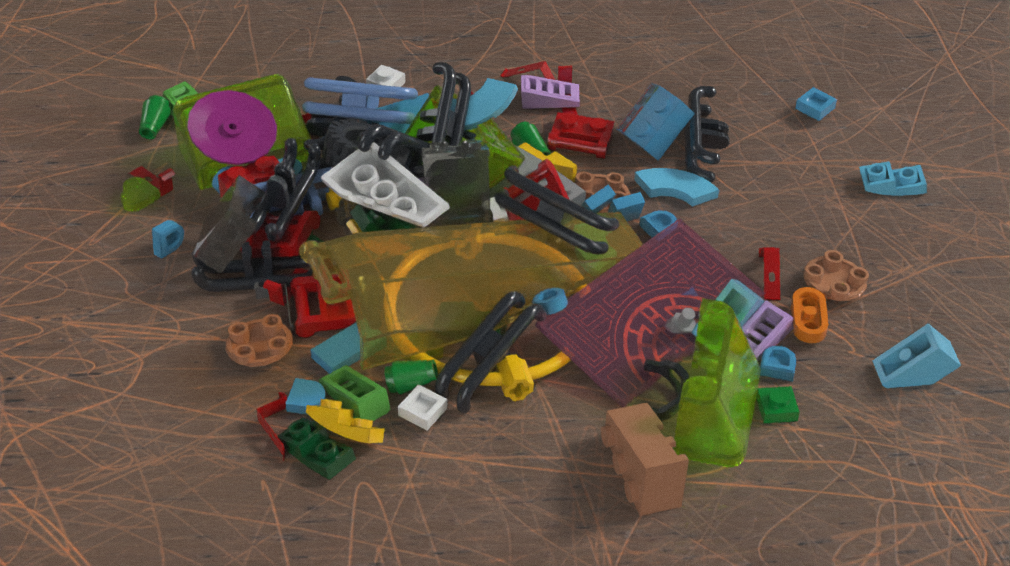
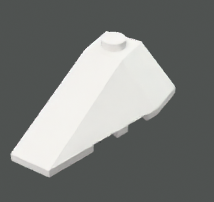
M374 142L369 151L362 152L359 149L320 177L322 182L341 198L423 228L450 208L446 201L393 157L390 156L387 160H381L378 157L379 146Z

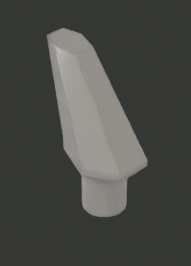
M684 308L681 313L676 312L674 316L664 323L662 328L672 335L691 333L696 325L694 310Z

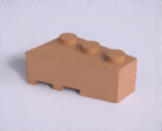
M648 403L608 410L605 426L601 427L604 446L606 448L610 447L613 453L612 459L617 475L622 474L625 481L624 488L629 503L634 502L639 516L682 507L689 462L685 454L677 455L672 447H676L674 438L672 436H663L660 431L663 430V423Z

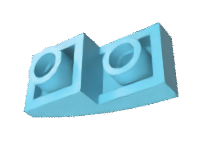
M888 161L859 167L865 191L893 196L927 193V184L921 165L892 170Z

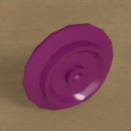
M231 90L213 92L199 99L189 112L187 129L192 143L203 155L219 163L232 165L253 163L260 157L267 155L276 142L277 125L272 112L260 100L246 93Z

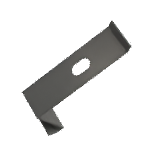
M257 282L254 285L256 299L269 298L268 289L259 287ZM281 284L283 296L286 295L291 333L295 336L294 325L291 324L286 284Z

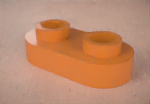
M803 287L797 289L793 293L791 302L793 333L799 340L806 343L821 342L826 337L829 325L826 298L822 292L815 288Z

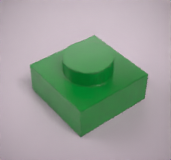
M792 386L757 389L756 400L763 424L798 421L800 411Z

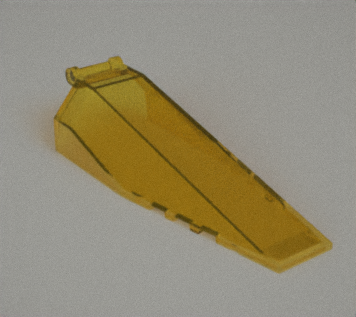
M621 212L599 213L598 215L605 218H616L619 221V228L615 231L608 232L594 228L575 217L570 223L568 222L563 225L588 239L608 243L609 250L601 255L585 252L526 220L361 232L321 243L313 240L307 241L300 246L299 253L303 261L309 263L313 270V277L315 280H318L321 286V295L327 304H335L351 299L360 336V367L362 370H366L466 340L498 301L511 291L521 292L525 298V305L520 309L513 306L493 330L514 322L528 306L533 304L532 300L539 292L549 288H560L564 290L565 295L568 297L576 293L577 288L589 282L596 284L610 275L619 273L648 250ZM338 274L342 284L334 281L331 275Z

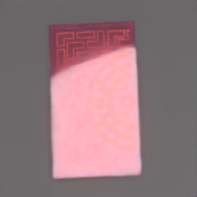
M679 218L567 299L568 304L563 310L547 315L544 321H537L535 326L621 407H626L663 377L658 373L644 371L645 360L663 361L668 359L680 364L705 344L692 333H672L666 324L676 312L681 313L684 308L693 309L695 312L694 321L697 324L731 279L739 280L761 298H763L765 292Z

